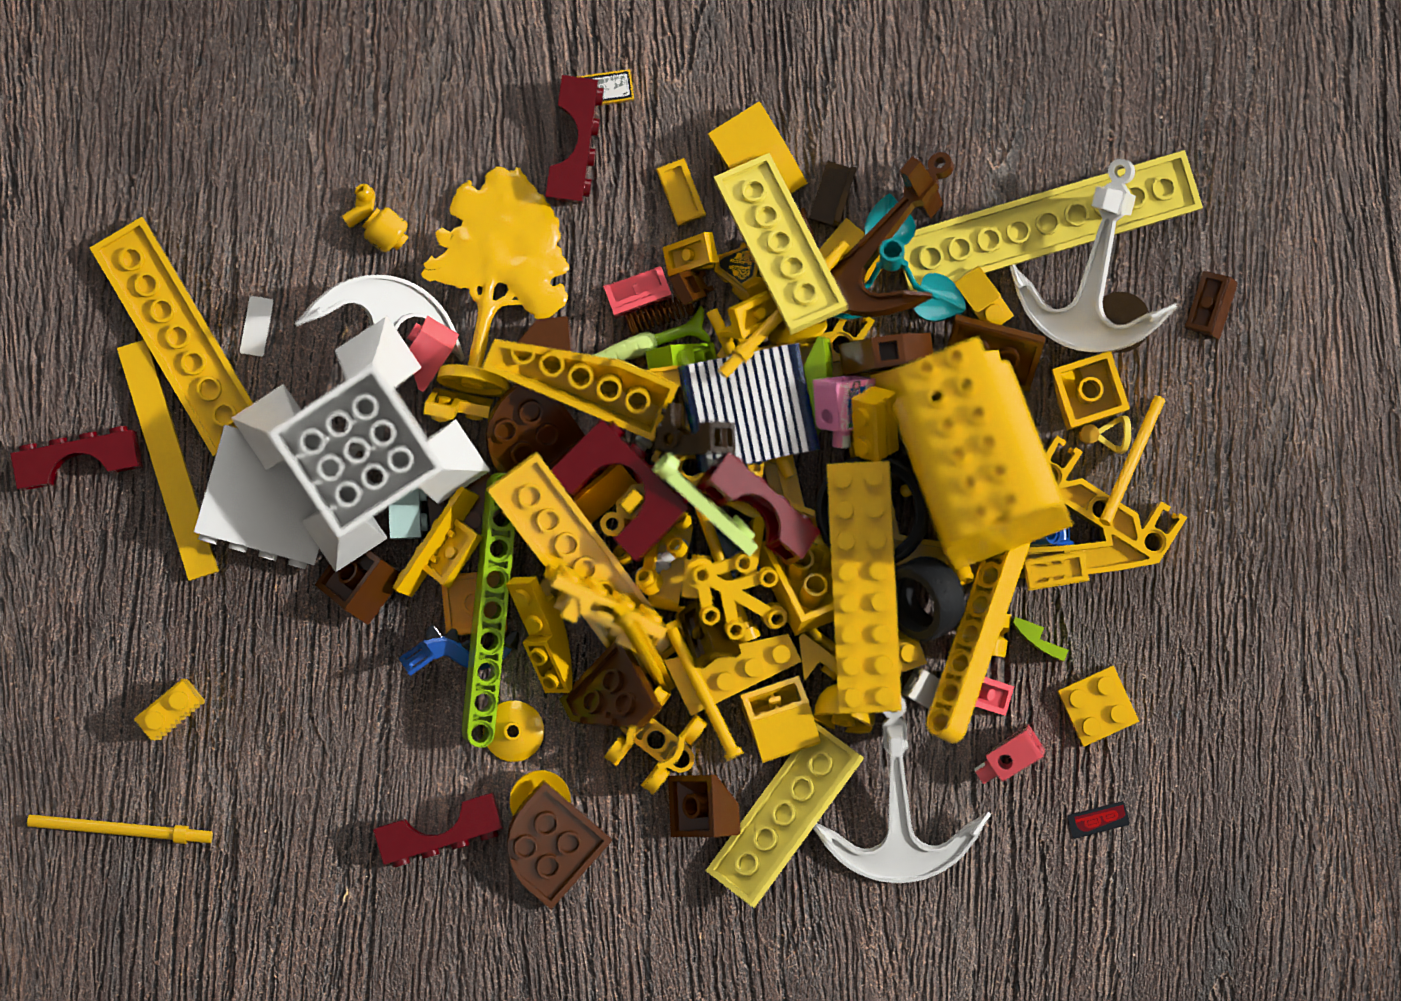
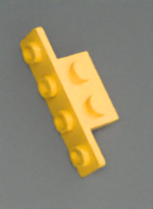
M459 487L454 495L449 498L448 504L440 516L433 522L423 542L415 549L414 555L407 566L399 573L393 589L412 597L428 574L441 585L450 588L483 538L463 522L479 498V495L464 487Z

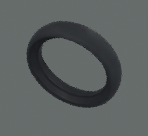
M855 456L842 463L874 461ZM887 456L881 461H890V472L906 483L914 497L916 506L915 522L911 532L899 546L894 548V562L896 564L907 558L920 545L927 532L930 511L916 473L900 460ZM826 477L817 495L815 517L817 528L821 531L820 535L824 543L831 550L828 478Z

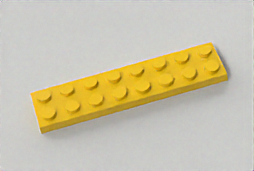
M140 217L91 246L90 250L212 456L215 457L224 425L237 428L231 418L254 402L143 217Z
M537 452L533 453L486 489L545 568H547L548 564L558 567L559 563L575 570V574L580 576V579L585 581L586 577L598 581L603 585V588L608 590L607 593L611 595L615 590L629 597V601L636 604L635 606L638 608L640 604H644L654 609ZM603 605L604 610L602 611L611 614L612 607ZM582 615L606 648L617 639L608 634L610 628ZM666 633L663 639L655 646L662 661L675 652L671 640ZM632 646L631 651L633 652L636 660L638 661L642 671L644 672V674L648 673L641 659L639 658L637 652Z
M890 461L827 464L839 714L902 711Z

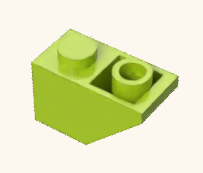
M714 343L675 344L645 351L648 370L667 366H688L689 364H694L695 368H699L698 363L703 362L704 369L709 372L707 361L713 360L715 373H719Z

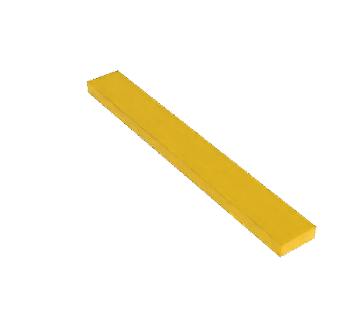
M144 340L119 347L117 351L188 581L217 573L219 569L211 543L198 540L200 534L193 532L200 508L153 355Z

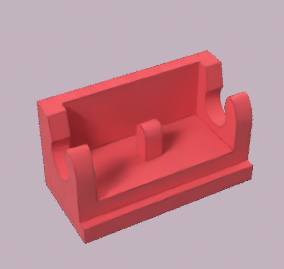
M661 266L603 286L614 318L672 298Z

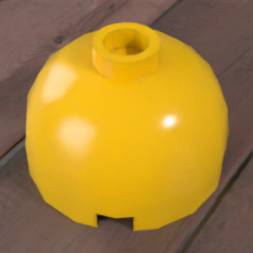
M837 684L828 686L818 696L814 708V720L827 728L835 730L836 724L847 727L845 731L847 733L864 734L870 733L875 723L876 712L839 714Z

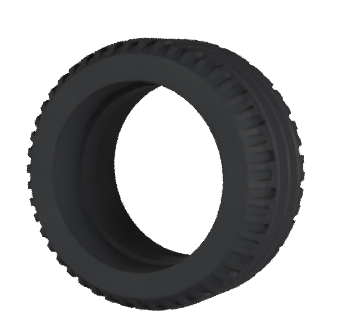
M922 556L895 568L898 629L904 635L916 641H931L954 630L958 626L965 612V595L960 580L948 565L937 558ZM915 580L920 582L929 592L934 604V618L927 614L919 604L915 594Z

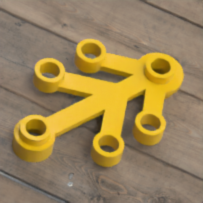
M687 514L675 528L679 531L688 529L692 523L691 516ZM624 519V521H625V527H626L633 519ZM669 532L662 539L667 545V551L673 557L680 558L686 554L688 545L682 538L675 537ZM659 543L644 556L643 568L635 576L636 586L646 595L657 593L663 585L662 576L655 570ZM621 545L616 546L613 550V555L621 565H627L632 561L633 558Z
M738 552L734 557L713 563L703 557L695 558L685 568V579L692 587L697 588L701 606L699 616L705 624L714 625L720 619L719 611L712 604L711 586L720 592L726 621L724 631L731 639H740L745 633V627L738 619L735 601L759 614L767 627L779 629L784 626L788 615L779 603L770 602L765 604L743 591V589L761 584L765 587L774 586L778 581V574L775 570L766 566L761 568L759 572L726 581L717 575L734 569L742 573L752 569L753 559L747 553ZM747 558L746 565L739 567L740 559ZM705 569V576L697 578V572ZM771 572L772 578L769 581H764V575ZM713 610V617L710 619H705V614L708 611ZM780 613V618L776 622H772V616ZM739 625L736 633H730L732 626Z

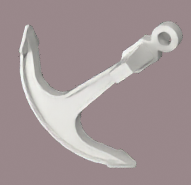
M1116 159L1110 164L1108 175L1112 182L1104 187H1096L1092 206L1098 208L1102 220L1077 295L1072 303L1060 309L1050 307L1044 302L1034 285L1020 272L1016 265L1009 266L1016 292L1030 320L1047 337L1074 350L1101 353L1116 351L1134 345L1156 330L1178 308L1176 304H1173L1167 308L1147 313L1125 325L1112 323L1103 311L1102 301L1116 222L1125 215L1131 216L1136 198L1135 195L1130 194L1125 185L1134 178L1135 168L1130 161L1125 159ZM1121 166H1124L1126 170L1125 174L1122 177H1119L1118 169Z
M388 275L358 276L334 285L318 297L295 322V325L299 326L307 321L325 316L344 304L353 303L365 310L369 317L370 326L388 316L397 330L399 325L407 318L419 317L425 320L428 315L456 332L448 314L433 296L412 282ZM458 338L452 352L460 361H463L465 356ZM346 419V423H345V428H344V430H346V429L348 428V421H347V419ZM385 424L376 426L375 432L380 439H383ZM354 441L355 444L349 447L351 454L355 456L357 451H361L364 456L366 454L364 444Z
M902 695V711L883 712L887 717L882 722L883 748L890 754L888 831L885 839L873 848L863 849L854 846L835 831L818 823L813 827L825 847L846 867L867 878L889 883L916 882L947 870L966 854L991 815L988 811L961 828L947 842L940 845H928L921 842L915 836L911 824L903 764V753L908 748L907 721L901 717L906 711V701Z

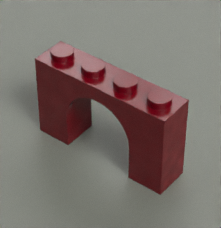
M601 420L551 472L571 495H576L599 471L608 466L619 464L633 469L640 476L644 484L645 501L639 514L614 539L635 561H640L692 508L687 504L689 502L688 499L676 488L673 490L666 483V479L662 480L653 472V468L644 460L647 454L635 442L630 446L622 438L626 433L613 420L609 424Z

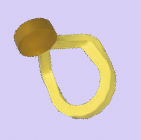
M1125 415L1119 416L1100 428L1092 424L1084 425L1079 430V438L1085 444H1092L1098 440L1117 454L1126 453L1131 441L1130 419ZM1122 422L1124 436L1121 446L1114 445L1100 435Z

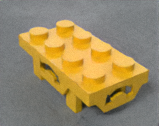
M559 563L558 567L548 564L543 575L551 580L550 584L561 590L553 606L562 610V617L575 623L579 615L582 614L610 628L608 634L617 638V644L631 650L633 645L620 624V618L624 617V612L626 611L637 614L654 646L665 636L668 629L661 622L663 618L654 609L644 604H640L638 608L635 606L636 604L629 601V597L615 590L611 595L607 593L608 590L603 588L601 583L589 577H586L585 581L581 580V577L575 574L576 571L566 565ZM603 605L612 607V613L602 611L604 610Z

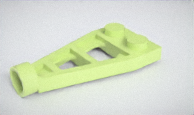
M670 452L663 455L655 464L653 472L662 480L666 479L726 536L751 556L758 546L752 539L755 534L749 529L750 526L737 514L732 518L678 472L679 460Z

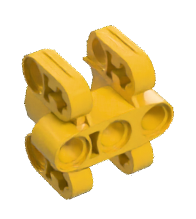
M658 686L654 692L663 707L671 694ZM695 714L679 736L675 735L655 718L644 728L628 729L626 727H619L627 735V738L621 734L604 758L611 761L614 766H617L633 744H637L659 761L641 784L644 789H647L649 793L654 795L670 774V771L666 768L679 773L686 772L692 768L694 753L685 742L691 746L708 723ZM660 731L665 736V744L661 748H652L648 744L647 739L651 732ZM684 750L689 754L690 761L685 767H677L674 763L680 758Z

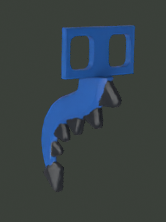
M429 625L425 640L398 659L410 676L435 658L439 659L443 656L468 668L471 639L460 643L458 632L455 628L450 629L445 636H442L434 625ZM516 630L511 631L504 637L502 661L512 650L518 649L519 634ZM418 650H420L418 653H416L415 655H413L411 658L407 659V658L410 657L412 654H414L415 652H417ZM427 657V658L424 659L422 662H420L419 664H417L416 666H414L416 663H418L419 661H421L423 658ZM483 663L478 670L488 669L490 665Z

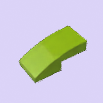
M1012 617L1011 625L1030 645L1060 662L1065 661L1069 650L1040 639L1044 627L1018 617Z

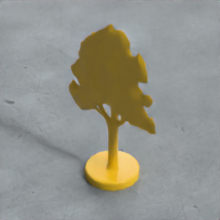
M497 166L486 174L485 184L482 185L479 191L472 186L470 180H467V182L457 188L449 210L451 215L462 220V224L459 227H455L451 232L444 228H440L435 232L439 245L448 249L436 259L431 256L423 263L425 269L421 273L422 277L429 282L437 281L445 285L455 286L456 288L469 289V294L478 307L468 365H442L437 373L436 380L453 390L486 397H501L511 385L508 379L482 368L491 322L497 310L502 306L522 305L536 319L551 317L560 308L564 307L568 299L563 284L559 283L555 286L550 284L554 277L563 275L569 270V265L562 255L561 248L557 246V242L561 238V233L558 229L559 219L555 217L554 211L550 204L546 202L544 195L538 193L535 186L522 173L521 168L516 167L514 171H509ZM502 283L507 285L508 291L505 296L496 301L493 300L496 284ZM478 286L482 287L481 295H478Z

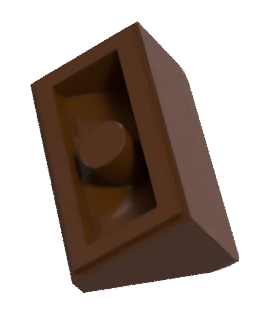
M1203 271L1185 329L1211 338L1220 339L1236 292L1237 281L1229 276Z

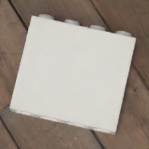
M224 425L193 532L200 534L198 540L216 544L217 540L221 539L230 542L228 546L230 549L246 553L247 548L250 547L260 550L259 557L276 561L277 556L289 558L288 565L306 569L307 564L315 565L319 547L301 521L319 508L286 460L266 470L239 429ZM326 459L323 462V468L327 473L336 474L339 472L340 467L336 460Z

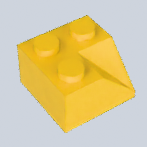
M1111 352L1101 353L1052 369L1057 402L1067 431L1124 413L1130 409Z

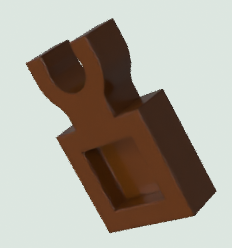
M693 269L669 278L673 285V292L682 302L683 306L698 302L714 291L712 285L707 286L703 281V277L707 275L704 270L695 274Z

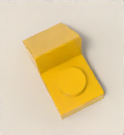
M703 232L662 247L668 277H673L680 272L691 269L694 272L711 269L714 267V263L719 262L713 232Z
M979 265L954 282L979 320L1002 325L1014 316L1002 299L999 291Z
M804 633L800 634L798 642L800 658L802 660L803 680L807 679L820 662L824 665L821 671L835 681L837 679L836 658Z

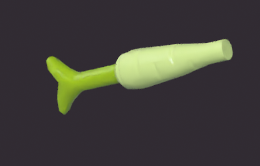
M700 306L696 314L684 325L657 334L649 331L641 332L594 354V356L627 361L646 356L645 351L656 349L658 345L685 336L697 337L710 343V337L703 329L704 308Z

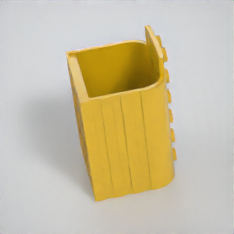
M978 337L897 369L906 395L893 404L892 411L942 546L955 570L1073 526L1022 391L1009 362L994 361L988 363ZM966 382L973 384L969 391L962 390V385ZM935 394L943 395L942 400L937 403L932 401V397Z

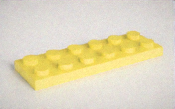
M770 153L714 176V183L790 334L792 335L847 311V303Z
M816 722L821 743L794 752L789 756L741 821L740 835L730 836L705 870L753 908L761 900L864 759L863 756Z

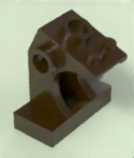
M668 403L667 408H662L661 415L664 417L655 431V437L657 438L655 447L667 453L670 452L672 455L736 453L735 422L700 421L699 431L696 434H692L685 426L683 404Z

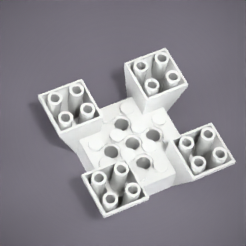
M385 316L335 349L347 380L304 409H300L285 385L282 384L231 418L266 470L286 460L319 508L301 522L335 572L387 539V536L373 516L405 494L419 487L439 505L453 496L459 487L465 488L490 471L456 419L427 438L395 390L397 385L418 371L421 366L388 316ZM333 416H344L348 421V428L344 431L336 430L332 426ZM380 424L388 425L392 430V437L388 440L378 438L375 432L376 426ZM358 441L364 444L366 454L362 457L353 456L349 450L350 443ZM324 460H336L340 467L339 472L336 474L327 473L323 468ZM370 468L380 469L384 475L383 481L380 483L371 482L367 477V470Z

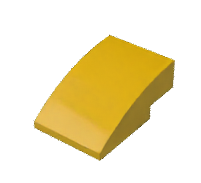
M760 101L708 133V139L722 159L727 171L770 153L790 194L807 185V181Z

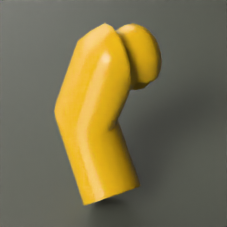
M360 184L355 188V207L342 215L349 228H352L373 213L376 196L374 190L367 184Z

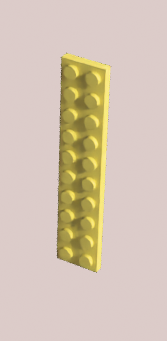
M1185 150L1134 165V178L1125 184L1130 194L1136 196L1131 216L1125 215L1116 222L1114 235L1199 211L1203 208ZM1125 168L1118 170L1119 177L1125 174ZM1108 173L916 229L912 240L904 246V260L908 261V266L916 282L921 286L922 279L929 273L942 274L955 282L978 265L986 274L1009 267L1010 265L1020 264L1094 242L1102 220L1098 208L1092 206L1096 187H1104L1112 182V180L1109 178ZM902 268L908 290L917 291L912 287L904 269Z

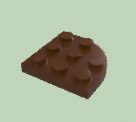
M518 383L509 388L496 402L486 426L487 451L498 473H508L535 452L538 453L551 470L585 437V434L562 402Z
M542 780L520 805L512 818L507 835V853L511 867L522 885L552 910L612 842V839L546 781Z

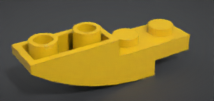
M536 576L512 577L506 583V586L529 636L522 643L545 693H569L572 690L571 655L561 612L553 606L556 601L555 596L544 595Z

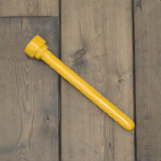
M694 506L714 562L726 559L714 524ZM731 571L719 574V577L726 581L733 579ZM735 601L738 619L745 627L744 635L737 639L738 644L760 637L757 624H753L752 619L748 620L743 605ZM734 625L735 633L738 631L739 625Z

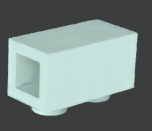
M416 487L389 505L390 539H422L423 532L428 531V514L422 513V501H427V494L419 487Z

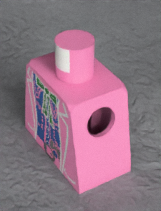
M857 375L813 379L816 426L819 429L833 431V447H851V431H853L851 398L859 393H863V391L870 387H875L876 379Z

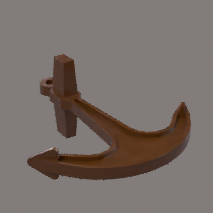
M938 152L932 155L928 160L929 169H926L921 161L912 156L900 170L905 184L904 197L830 270L847 303L848 310L842 313L861 317L886 316L915 308L932 299V293L871 292L865 287V276L868 269L880 255L881 244L895 235L915 207H918L922 214L930 219L942 207L943 202L938 191V179L949 177L954 170L953 161L947 153ZM945 163L943 167L937 168L939 164ZM801 208L800 213L814 239L806 208Z

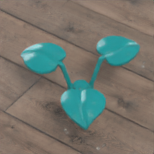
M891 193L884 196L869 213L864 226L865 235L898 203ZM910 214L895 235L881 244L879 261L876 263V267L869 280L865 283V287L868 289L872 286L881 269L896 271L903 268L915 290L932 293V299L913 308L920 318L929 322H940L952 318L956 314H962L966 309L965 300L952 280L942 274L929 273L924 276L920 286L908 266V261L904 260V246L912 240L916 228L915 221ZM840 313L833 317L850 320L860 318L861 316Z

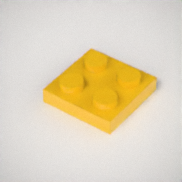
M1114 665L1057 690L1082 747L1140 722Z

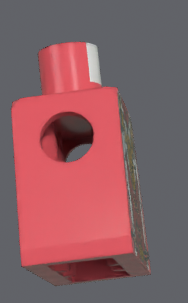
M1028 724L988 750L985 755L987 761L974 768L983 784L996 776L1003 782L1044 757L1045 748ZM1004 754L1009 755L1012 758V762L1005 764L1000 760V757Z

